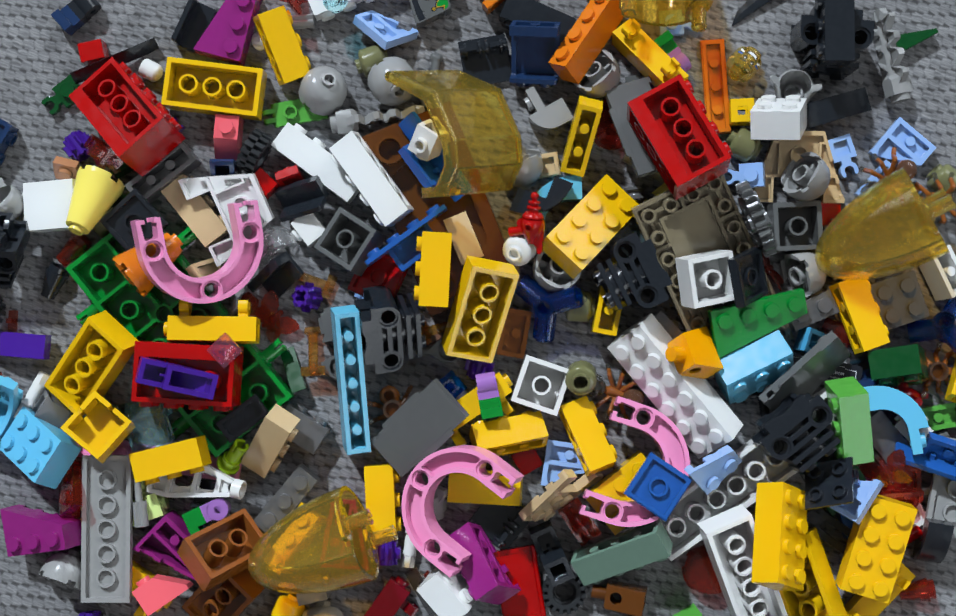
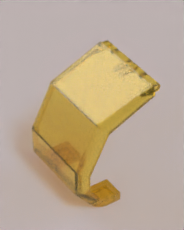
M460 70L387 71L385 73L386 81L424 101L442 143L444 167L436 187L422 188V198L512 190L523 165L522 140L502 90L499 87Z

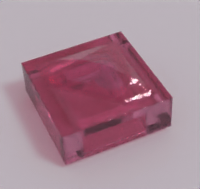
M224 333L207 349L223 368H226L243 352L227 333Z

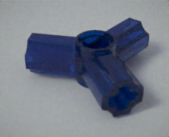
M528 274L517 283L515 293L533 308L535 315L533 338L542 343L554 340L557 314L582 307L584 304L581 289L577 288L576 285L556 292H547ZM544 302L550 306V309L544 305Z
M956 297L949 299L942 312L936 314L933 319L908 323L907 330L910 343L938 339L940 342L946 343L956 353Z

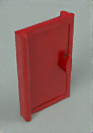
M535 545L496 550L493 554L501 566L505 564L509 569L506 575L513 585L518 583L521 591L501 604L502 615L546 616Z

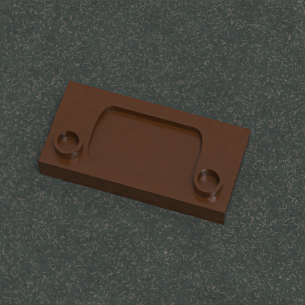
M449 102L420 113L418 116L422 122L431 119L449 130L442 149L471 187V190L456 202L453 201L441 183L426 191L409 166L404 162L398 151L403 146L409 144L410 141L399 127L400 122L362 136L414 208L411 213L394 225L399 235L408 230L406 226L413 220L418 218L421 221L428 216L426 211L436 204L440 207L444 204L447 207V211L428 224L433 232L448 233L443 220L466 211L484 254L482 258L509 263L502 251L504 239ZM451 244L448 307L426 306L430 317L452 308L464 265L461 266L453 244ZM415 263L411 266V269L419 286L420 276H415Z

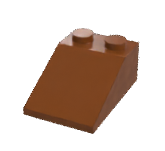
M247 568L205 592L199 587L184 603L182 608L190 616H240L263 592L267 585L250 568Z

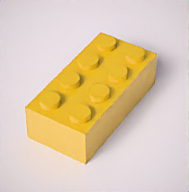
M167 57L161 104L169 110L209 115L240 116L242 119L261 121L267 73L262 68Z
M606 174L545 237L543 251L574 279L633 217L630 209L639 204Z
M467 255L441 342L447 356L493 363L520 276L513 264Z
M106 310L87 318L44 386L72 413L76 411L83 416L85 413L79 407L94 391L102 397L105 396L134 353L135 341L139 340Z
M785 482L757 483L752 583L777 591H804V583L806 581L804 568L807 556L806 533L808 532L804 490Z
M877 495L861 523L853 522L835 580L841 590L889 604L918 509L912 504Z
M817 528L808 529L806 533L807 556L804 568L806 573L804 591H779L788 616H847Z

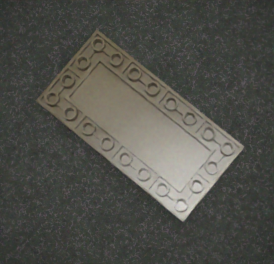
M724 175L676 201L668 190L630 209L644 241L652 240L656 249L657 259L661 267L667 271L673 283L667 286L666 289L685 331L707 327L711 338L712 333L708 328L710 324L707 322V318H709L708 310L714 309V305L696 309L681 305L675 258L717 249L731 250L734 257L755 247ZM765 271L767 287L769 292L765 296H769L775 294V292ZM786 324L747 345L777 330L780 331L786 342L793 339L794 336L789 324ZM715 374L712 375V376H710V377L707 378V379H708V380H711V379L715 378Z

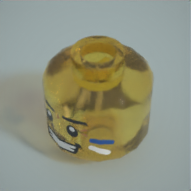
M750 46L737 48L726 62L729 77L734 81L740 82L750 81L762 66L760 53Z

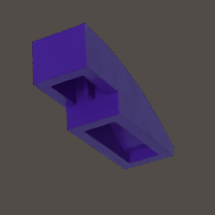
M0 331V356L50 359L52 335Z
M141 356L135 382L213 400L219 375Z

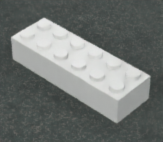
M650 313L619 334L607 349L655 407L677 426L686 444L699 459L732 441L743 424L706 379L682 376L677 372L674 362H669L666 359L667 345L673 339L653 314Z
M740 504L697 523L731 616H788L779 591L751 582L755 525L752 514Z

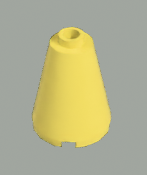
M86 165L83 169L80 166L77 171L66 219V225L69 227L68 230L79 236L89 234L122 195L125 188L122 181L118 179L116 183L111 179L112 174L99 167Z

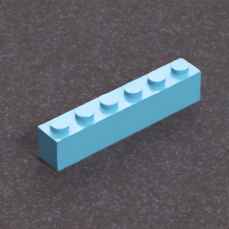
M355 305L331 307L343 447L347 455L371 452L359 311Z

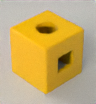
M754 98L729 100V124L731 126H750V111L754 106ZM738 110H745V114L738 115Z

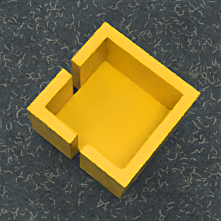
M94 391L79 407L87 416L83 418L75 411L60 428L103 464L136 426L118 409L114 408L112 404Z

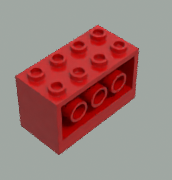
M113 57L69 95L115 154L142 177L186 139L180 132L183 127L175 118H171L170 112L161 102L158 103L155 94L148 87L145 88L143 80L135 72L133 73L123 61L119 64Z
M681 74L627 102V120L675 201L727 173L732 155L729 145L726 142L722 143L716 124L713 121L709 122L706 117L707 111L701 100L697 101L692 94L694 89L689 80L684 81Z
M135 341L131 401L139 402L140 407H154L164 403L163 408L178 409L179 407H184L185 404L189 405L188 409L190 410L209 409V406H214L213 411L227 412L233 410L234 406L240 405L244 347ZM140 357L161 360L219 375L213 400L136 383L135 377Z

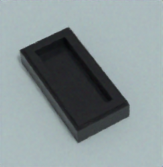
M254 394L218 421L216 425L227 440L232 443L264 419L269 410L257 394Z

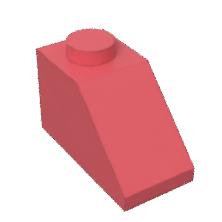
M215 114L213 135L215 159H234L235 161L238 159L237 156L241 152L240 149L242 147L244 120L240 116Z
M157 574L150 578L147 575L136 583L138 588L132 591V594L146 615L150 616L194 584L191 580Z

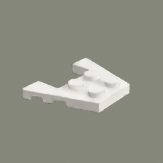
M255 173L192 177L178 180L186 200L210 191L230 238L208 247L217 267L229 258L233 247V234L227 204L241 203L246 200H258L262 228L275 218ZM243 205V207H239L242 221H247V205ZM246 226L243 230L245 238H249L252 234L250 226Z

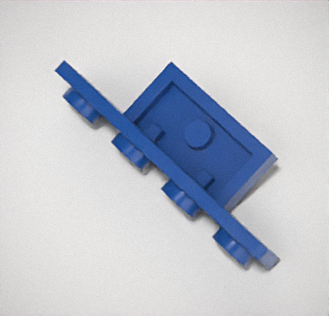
M413 111L399 123V127L409 141L412 139L417 124L421 123L422 120ZM409 144L403 146L398 151L426 191L441 183L453 201L456 202L471 190V187L443 149L438 157L429 161L418 159L413 152L408 150Z
M438 204L426 211L428 216L421 221L418 218L413 220L406 226L408 229L401 235L396 233L387 239L388 245L381 250L376 247L366 255L368 259L364 261L365 264L369 267L389 253L402 272L407 270L416 261L421 260V251H416L417 236L422 237V231L433 232L428 224L446 212L447 207L444 204L440 207Z
M929 432L926 437L927 447L923 448V454L917 455L912 454L911 446L896 442L893 457L895 461L956 481V440Z

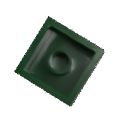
M919 344L867 351L871 380L879 386L895 388L898 387V383L907 382L908 385L922 384L924 379H929L925 350Z

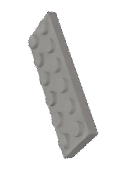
M82 455L81 603H130L132 601L133 471L129 455H110L103 464L92 455Z

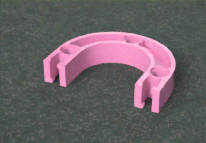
M246 200L241 203L227 204L233 234L232 251L227 262L218 271L204 277H190L178 270L171 262L166 249L160 217L146 218L147 223L151 222L153 237L151 239H144L141 225L145 224L144 220L130 221L137 258L145 275L162 292L190 303H214L236 294L254 276L263 253L264 237L258 200ZM243 205H247V221H242L239 207H243ZM246 226H250L252 229V234L249 238H245L243 234ZM153 243L156 246V253L149 257L146 254V247ZM208 283H211L214 290L211 295L207 296L204 288Z
M616 396L614 406L618 407V404L622 403L633 408L630 420L616 417L617 411L613 410L609 420L646 433L657 444L662 460L689 477L684 470L690 465L689 451L684 437L677 426L667 416L654 408ZM640 411H645L649 416L648 422L644 425L639 424L636 419V415ZM585 489L583 498L587 499V497L592 496L601 500L600 511L596 513L585 510L586 505L583 504L578 509L579 514L622 527L642 526L660 519L634 500H617ZM610 504H614L618 508L617 515L612 518L607 517L605 514V509Z
M457 445L428 455L413 469L406 481L402 494V518L411 542L428 561L449 578L460 572L463 567L461 563L468 560L471 553L445 533L436 519L433 502L440 482L450 473L468 474L504 499L512 495L515 490L513 485L520 482L524 477L523 474L501 457L478 446ZM487 463L493 468L492 474H489L486 470ZM423 473L428 476V483L423 481ZM501 474L510 480L508 483L511 486L510 488L499 480ZM434 542L439 544L440 552L435 549ZM448 553L457 559L455 563L458 566L447 557Z

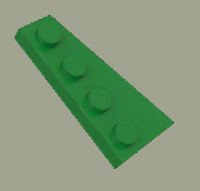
M801 288L761 297L744 308H736L735 304L708 310L712 339L719 358L808 313L804 289Z

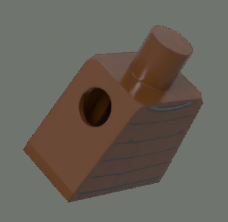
M609 580L607 587L593 584L591 599L604 601V609L642 616L647 586ZM613 593H619L622 599L616 600L613 597Z

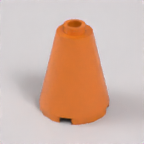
M166 232L164 233L166 249L173 263L182 253L180 247L183 243L176 234L170 235ZM153 243L146 247V254L152 257L156 253V246ZM135 247L112 258L119 271L130 284L136 286V291L142 297H145L155 286L142 270Z

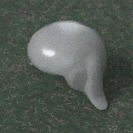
M787 70L780 77L776 75L769 77L770 81L774 84L773 88L777 98L799 95L800 98H807L808 103L815 93L823 88L822 84H814L811 76L802 70Z
M0 178V212L13 213L16 220L24 210L23 195L16 187L7 186L4 180Z

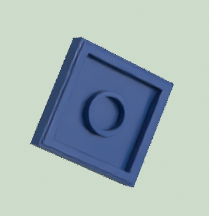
M650 452L623 494L666 522L693 480Z

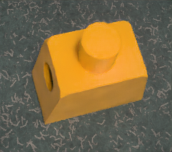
M707 327L684 332L667 345L666 359L669 362H674L677 372L682 376L707 379L723 369Z

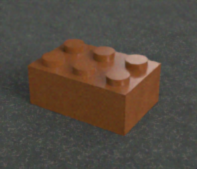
M243 508L184 538L177 553L203 592L262 561L272 546L247 510Z

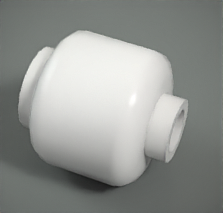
M523 235L509 237L504 242L502 248L505 259L514 266L527 264L537 254L536 247L533 244H529Z

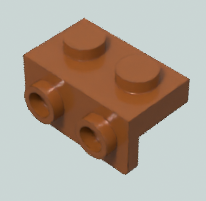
M509 308L495 354L524 359L532 312Z

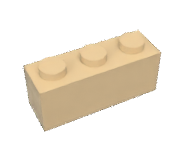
M181 174L160 192L204 247L208 248L218 243L229 233L221 215H218L213 207L216 204L208 194L205 196L201 194L186 200L178 180L192 178L193 176L188 177L185 174Z
M275 404L265 416L241 460V464L263 478L270 471L274 473L282 462L279 457L283 458L290 448V445L287 444L288 441L292 443L297 436L299 430L296 427L301 419Z

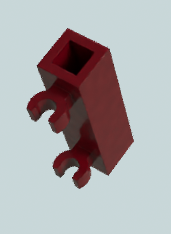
M399 575L397 578L391 576L363 616H394L399 608L409 616H415L419 606L407 599L411 592V588L408 587L410 583Z

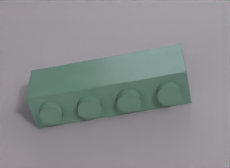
M657 520L576 549L571 565L584 586L592 583L599 584L604 579L613 576L619 577L627 571L639 570L647 564L666 560L671 555L673 542L661 521Z

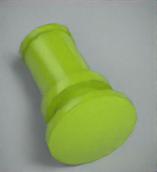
M236 439L230 450L218 457L216 463L220 471L227 475H234L239 471L241 458L249 448L247 443L242 449L246 442L245 440Z

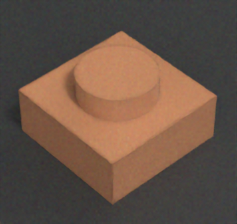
M56 156L53 161L55 179H76L80 162Z

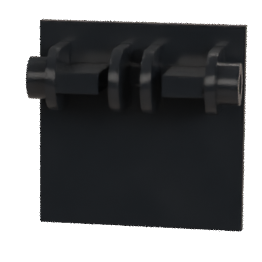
M505 34L458 42L466 89L509 81L511 67Z
M853 457L818 462V465L808 473L805 472V510L854 503L853 481L859 478V472L857 468L853 469Z
M523 503L522 506L482 504L469 519V522L481 525L488 538L493 541V544L503 550L509 548L530 521H523L518 514L525 507Z

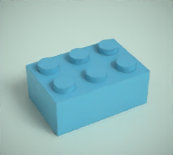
M777 330L720 358L723 369L715 373V379L729 405L735 402H743L749 395L755 392H763L765 387L773 384L794 365L793 352L780 331Z
M23 406L2 437L0 450L31 481L56 489L82 447L62 429L36 417L35 411Z

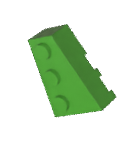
M853 376L824 381L828 405L833 413L831 428L835 433L834 437H838L841 441L836 445L837 450L834 452L836 459L853 457V465L874 462L869 393Z

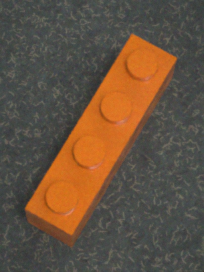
M624 0L589 1L548 62L562 80L576 84L581 82L612 36V32L616 30L628 12L629 7Z

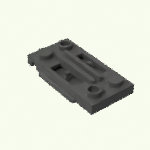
M650 76L614 86L611 90L605 91L604 96L610 109L609 114L637 179L658 173L627 120V102L652 89Z
M831 330L827 335L822 336L817 344L773 384L765 387L759 399L773 412L790 393H795L796 395L811 394L835 373L836 369L852 354Z
M436 378L421 393H414L383 423V429L370 442L396 472L403 477L415 465L438 450L453 436V430L469 416V413Z

